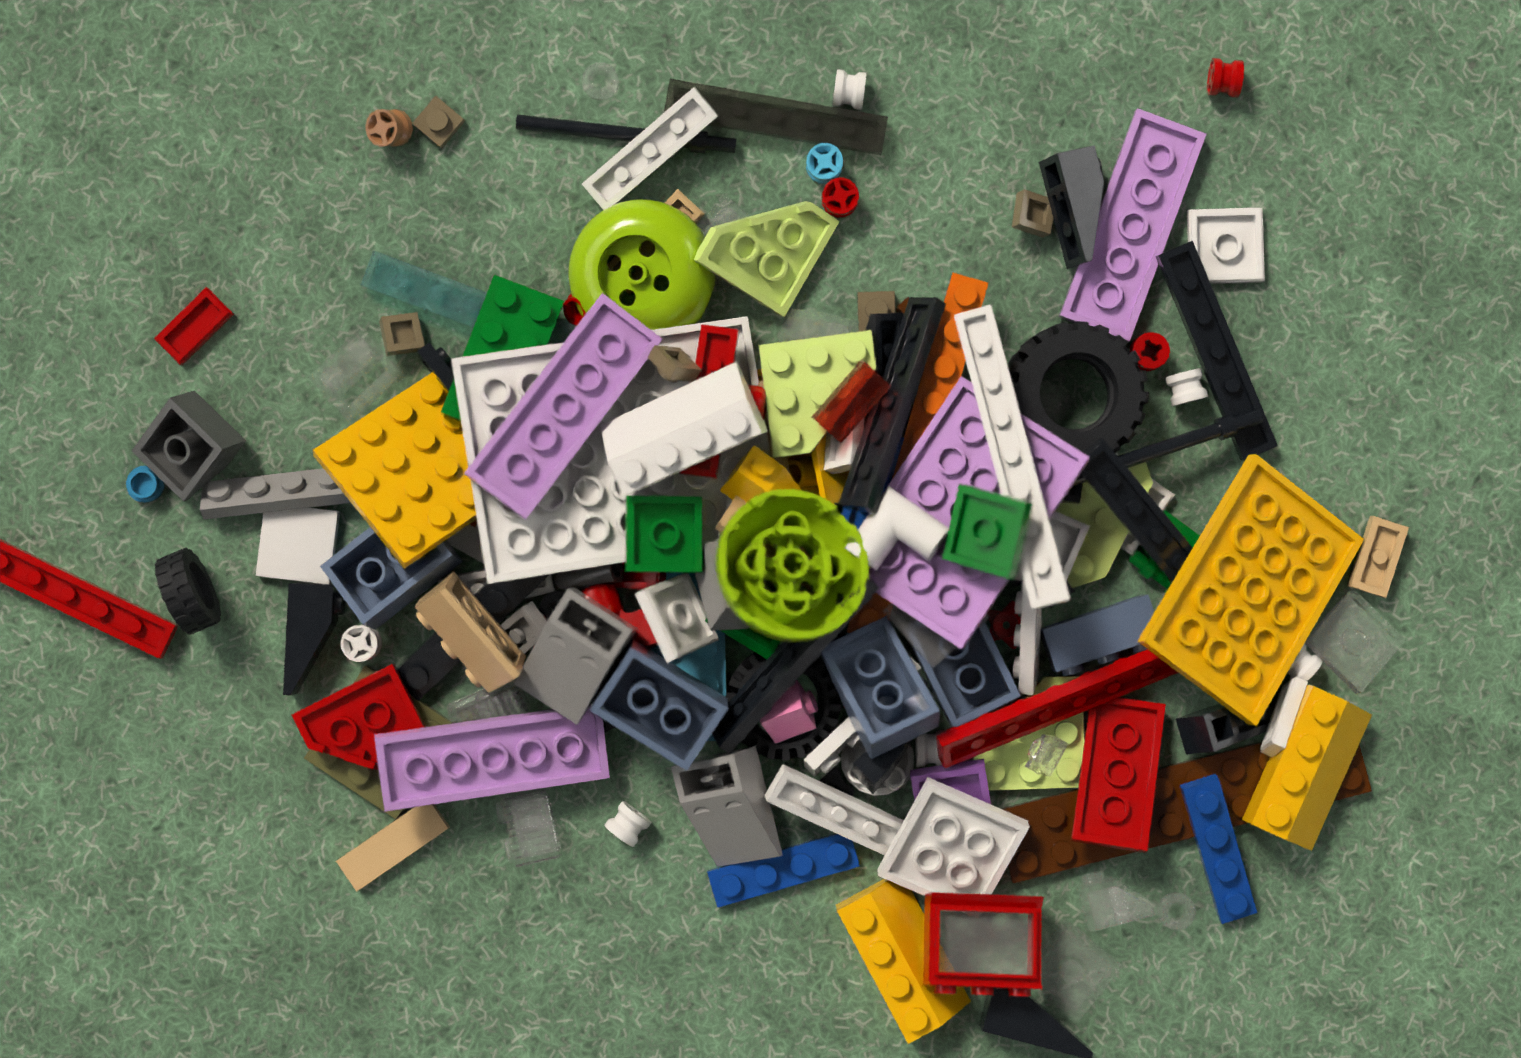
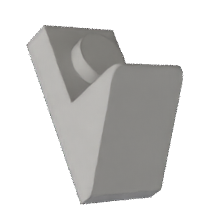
M530 601L500 626L521 651L526 654L533 649L547 620L533 601Z

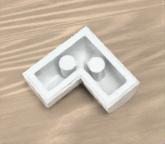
M890 486L880 498L875 513L870 512L858 529L863 539V547L867 552L868 565L876 571L898 540L930 562L947 538L949 530L946 525ZM856 542L847 544L845 549L859 558L860 546Z

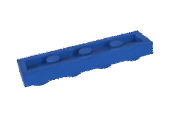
M1212 774L1181 784L1180 789L1221 924L1257 913L1219 778L1216 774Z
M835 833L781 849L783 855L779 857L737 863L707 870L717 908L859 867L853 841Z

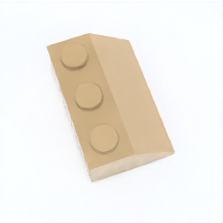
M454 571L418 600L415 606L418 611L416 613L418 620L427 630L431 631L434 629L442 638L441 645L445 652L453 659L457 657L467 667L465 670L467 677L476 687L483 686L489 693L520 675L526 655Z

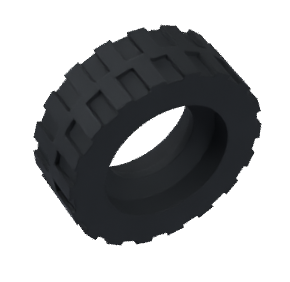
M183 548L156 560L155 576L158 588L169 613L180 629L186 632V634L192 635L218 624L221 620L220 603L206 568L200 562L198 556L191 549Z

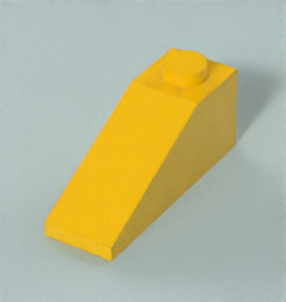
M753 445L735 465L720 491L732 500L735 496H738L745 502H748L750 499L765 492L780 489L801 490V488L783 465Z

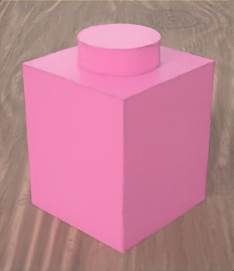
M797 680L773 705L769 713L762 717L760 723L775 744L816 729L814 713L818 712V706L811 691L805 692Z

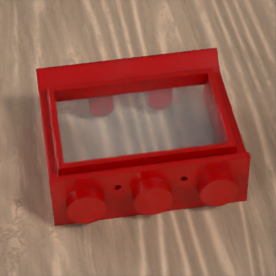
M945 892L925 894L923 985L934 986V993L956 994V987H971V995H994V988H1008V996L1031 997V989H1042L1041 938L1044 896Z

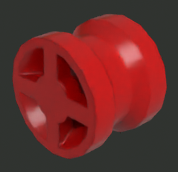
M1212 58L1208 70L1207 94L1216 96L1219 93H1227L1230 97L1238 98L1243 85L1244 62L1242 60H1234L1232 63H1224L1220 58Z
M843 177L830 180L825 185L822 193V206L825 212L835 218H845L854 212L859 200V191L856 185L850 179Z
M1154 332L1144 333L1136 338L1129 349L1130 352L1135 350L1141 360L1137 361V364L1142 371H1152L1165 364L1170 354L1169 343L1165 337Z

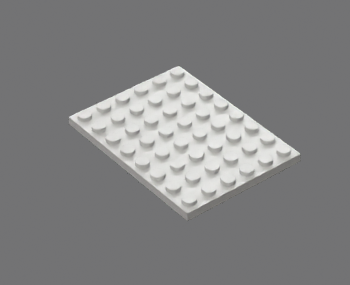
M748 316L652 330L662 338L658 346L681 348L696 362L701 324L738 329L739 338L735 362L738 363L746 383L759 386ZM563 343L451 359L468 467ZM647 359L526 520L470 479L487 584L625 562V496H623L608 463L600 425L692 382L677 381L674 383L664 379L658 374V368ZM767 432L721 453L717 479L677 473L630 495L702 496L703 550L707 542H719L722 533L716 530L715 527L731 504L732 499L722 493L720 489L735 465L753 445L771 457Z

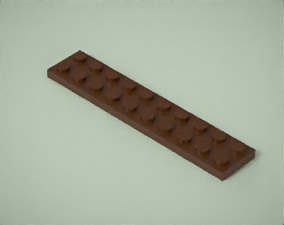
M1263 741L1158 768L1148 849L1194 837L1180 785L1212 774H1216L1219 778L1232 826L1247 824L1248 822L1242 820L1270 758V756L1261 753L1260 747ZM1360 744L1334 801L1372 791ZM1078 789L1000 808L1027 820L1029 823L1027 833L1007 866L1012 883L1134 853L1135 851L1071 841Z

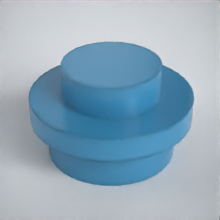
M139 466L129 473L126 480V488L134 500L148 503L160 497L164 490V482L147 466Z

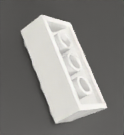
M737 362L600 425L607 460L623 496L640 491L769 432Z

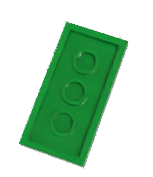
M494 274L462 357L548 345L564 301ZM453 379L442 407L441 415L461 422Z

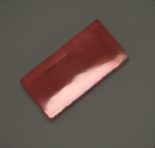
M860 360L811 418L837 441L842 443L889 390L891 385L866 362Z

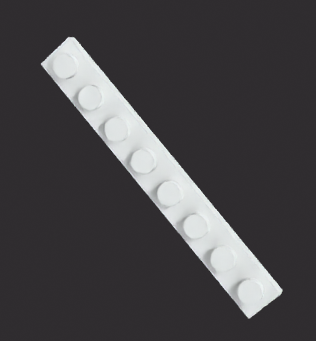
M987 305L956 314L954 317L1001 494L1033 503L1019 562L1031 608L1036 610L1070 601L992 306Z

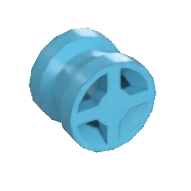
M820 143L810 149L806 160V170L813 181L819 184H827L830 180L839 177L843 167V157L841 151L836 146L830 143Z

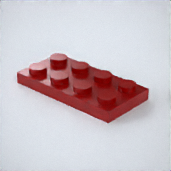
M1118 697L1088 710L1071 836L1072 842L1142 853L1148 851L1166 704Z

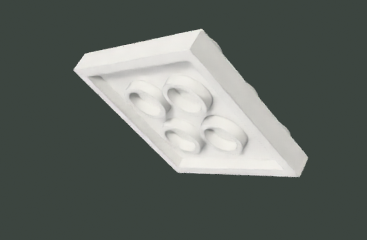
M927 777L877 869L878 876L924 896L930 892L992 894L1027 833L1029 823L1021 817ZM961 911L977 919L981 912Z

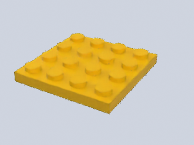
M433 372L313 449L314 458L404 569L477 519L471 481L464 475L468 469L462 425L460 421L441 415L448 390L441 385Z

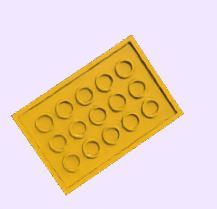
M1257 454L1248 455L1137 642L1245 723L1257 726L1362 545L1364 538Z

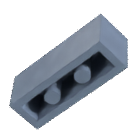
M1141 594L1042 627L1041 640L1052 671H1062L1063 676H1068L1083 671V663L1097 659L1098 664L1111 662L1120 658L1119 651L1131 647L1134 653L1146 650L1137 640L1154 614L1149 594Z

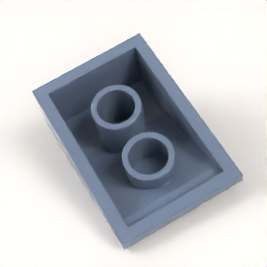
M887 616L830 642L822 651L821 656L852 725L871 759L938 727L940 710Z

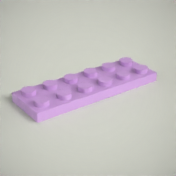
M1138 108L1135 110L1101 201L1093 259L1090 262L1077 266L1059 318L1073 323L1076 321L1088 322L1090 326L1100 324L1109 328V333L1113 336L1121 335L1126 341L1129 342L1131 340L1158 267L1155 256L1163 253L1206 133Z
M602 293L471 463L464 475L526 520L647 361V357L654 345H659L662 338Z
M590 705L578 725L554 709L375 734L384 812L610 778L603 719L590 711Z

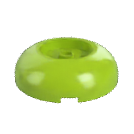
M646 199L628 200L614 204L593 217L582 229L575 241L570 255L568 270L571 295L580 301L582 308L587 313L603 293L650 330L697 324L705 313L704 311L715 286L716 275L694 260L697 250L706 236L694 220L669 204ZM649 240L654 243L655 252L653 255L645 257L642 255L640 248L645 241ZM612 255H617L621 259V267L617 271H611L607 267L608 258ZM636 266H640L643 270V276L639 280H635L632 277ZM665 275L669 279V287L661 292L656 289L654 283L658 276ZM628 289L632 290L636 297L635 302L630 306L624 305L621 301L623 291ZM574 302L579 313L583 317L582 308L578 303Z
M773 490L750 499L736 511L726 524L719 539L716 552L718 583L731 610L753 630L782 641L812 640L829 634L840 627L860 605L865 594L866 587L864 586L869 572L867 552L863 547V539L855 525H850L845 517L836 510L837 506L832 502L803 490ZM855 542L860 546L859 558L845 549L847 544ZM763 544H771L775 548L776 554L773 558L765 557L766 548ZM800 547H803L809 552V554L812 556L811 560H808L807 555L803 551L799 550ZM784 566L788 567L791 570V573H789L788 569H785ZM767 580L773 582L776 587L775 594L766 591L762 582ZM801 583L809 584L813 589V595H810L808 592L800 593L799 585ZM858 586H860V592L856 595ZM854 592L853 597L849 598L846 601V599ZM842 593L844 599L841 604L837 605V594Z

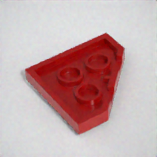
M391 664L291 715L308 749L342 758L345 761L378 771L375 734L426 727L395 664Z

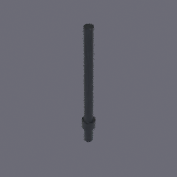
M519 114L516 118V129L628 142H631L646 129ZM701 131L682 148H691V152L706 154V150L735 153L737 139L709 136L707 131Z
M1259 409L1235 417L1226 415L1215 419L1214 424L1118 455V457L1129 468L1216 438L1225 440L1237 435V431L1263 423V417ZM1080 473L1072 486L1087 481Z

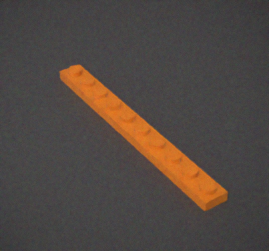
M952 273L944 299L946 306L921 377L892 479L962 375L966 359L954 315L982 307L988 282ZM875 593L871 600L849 621L847 633L856 631L885 616L889 620L894 604Z

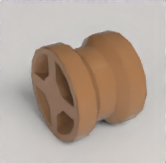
M398 109L375 110L369 115L365 125L369 140L379 147L402 146L409 141L413 131L410 117L404 111Z

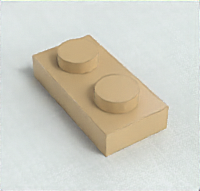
M1370 516L1363 536L1364 541L1359 548L1347 586L1386 598L1409 527L1376 516Z

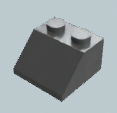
M191 391L169 398L132 449V452L184 502L223 471L246 440L196 391Z

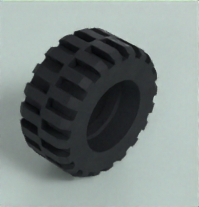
M1076 321L1071 324L1064 322L1046 330L1044 329L1022 344L1018 352L1011 357L1007 364L1020 413L1082 453L1100 438L1105 440L1111 449L1117 453L1121 450L1120 447L1129 443L1136 435L1134 430L1143 423L1146 415L1142 412L1143 406L1149 402V392L1144 391V382L1148 381L1146 370L1140 371L1137 361L1141 360L1135 350L1132 352L1128 350L1125 346L1128 341L1121 335L1113 336L1109 333V328L1100 324L1090 326L1088 322ZM1076 359L1087 362L1099 372L1106 385L1107 403L1103 414L1092 425L1082 429H1068L1057 425L1046 414L1041 403L1040 386L1043 377L1052 366L1064 360Z

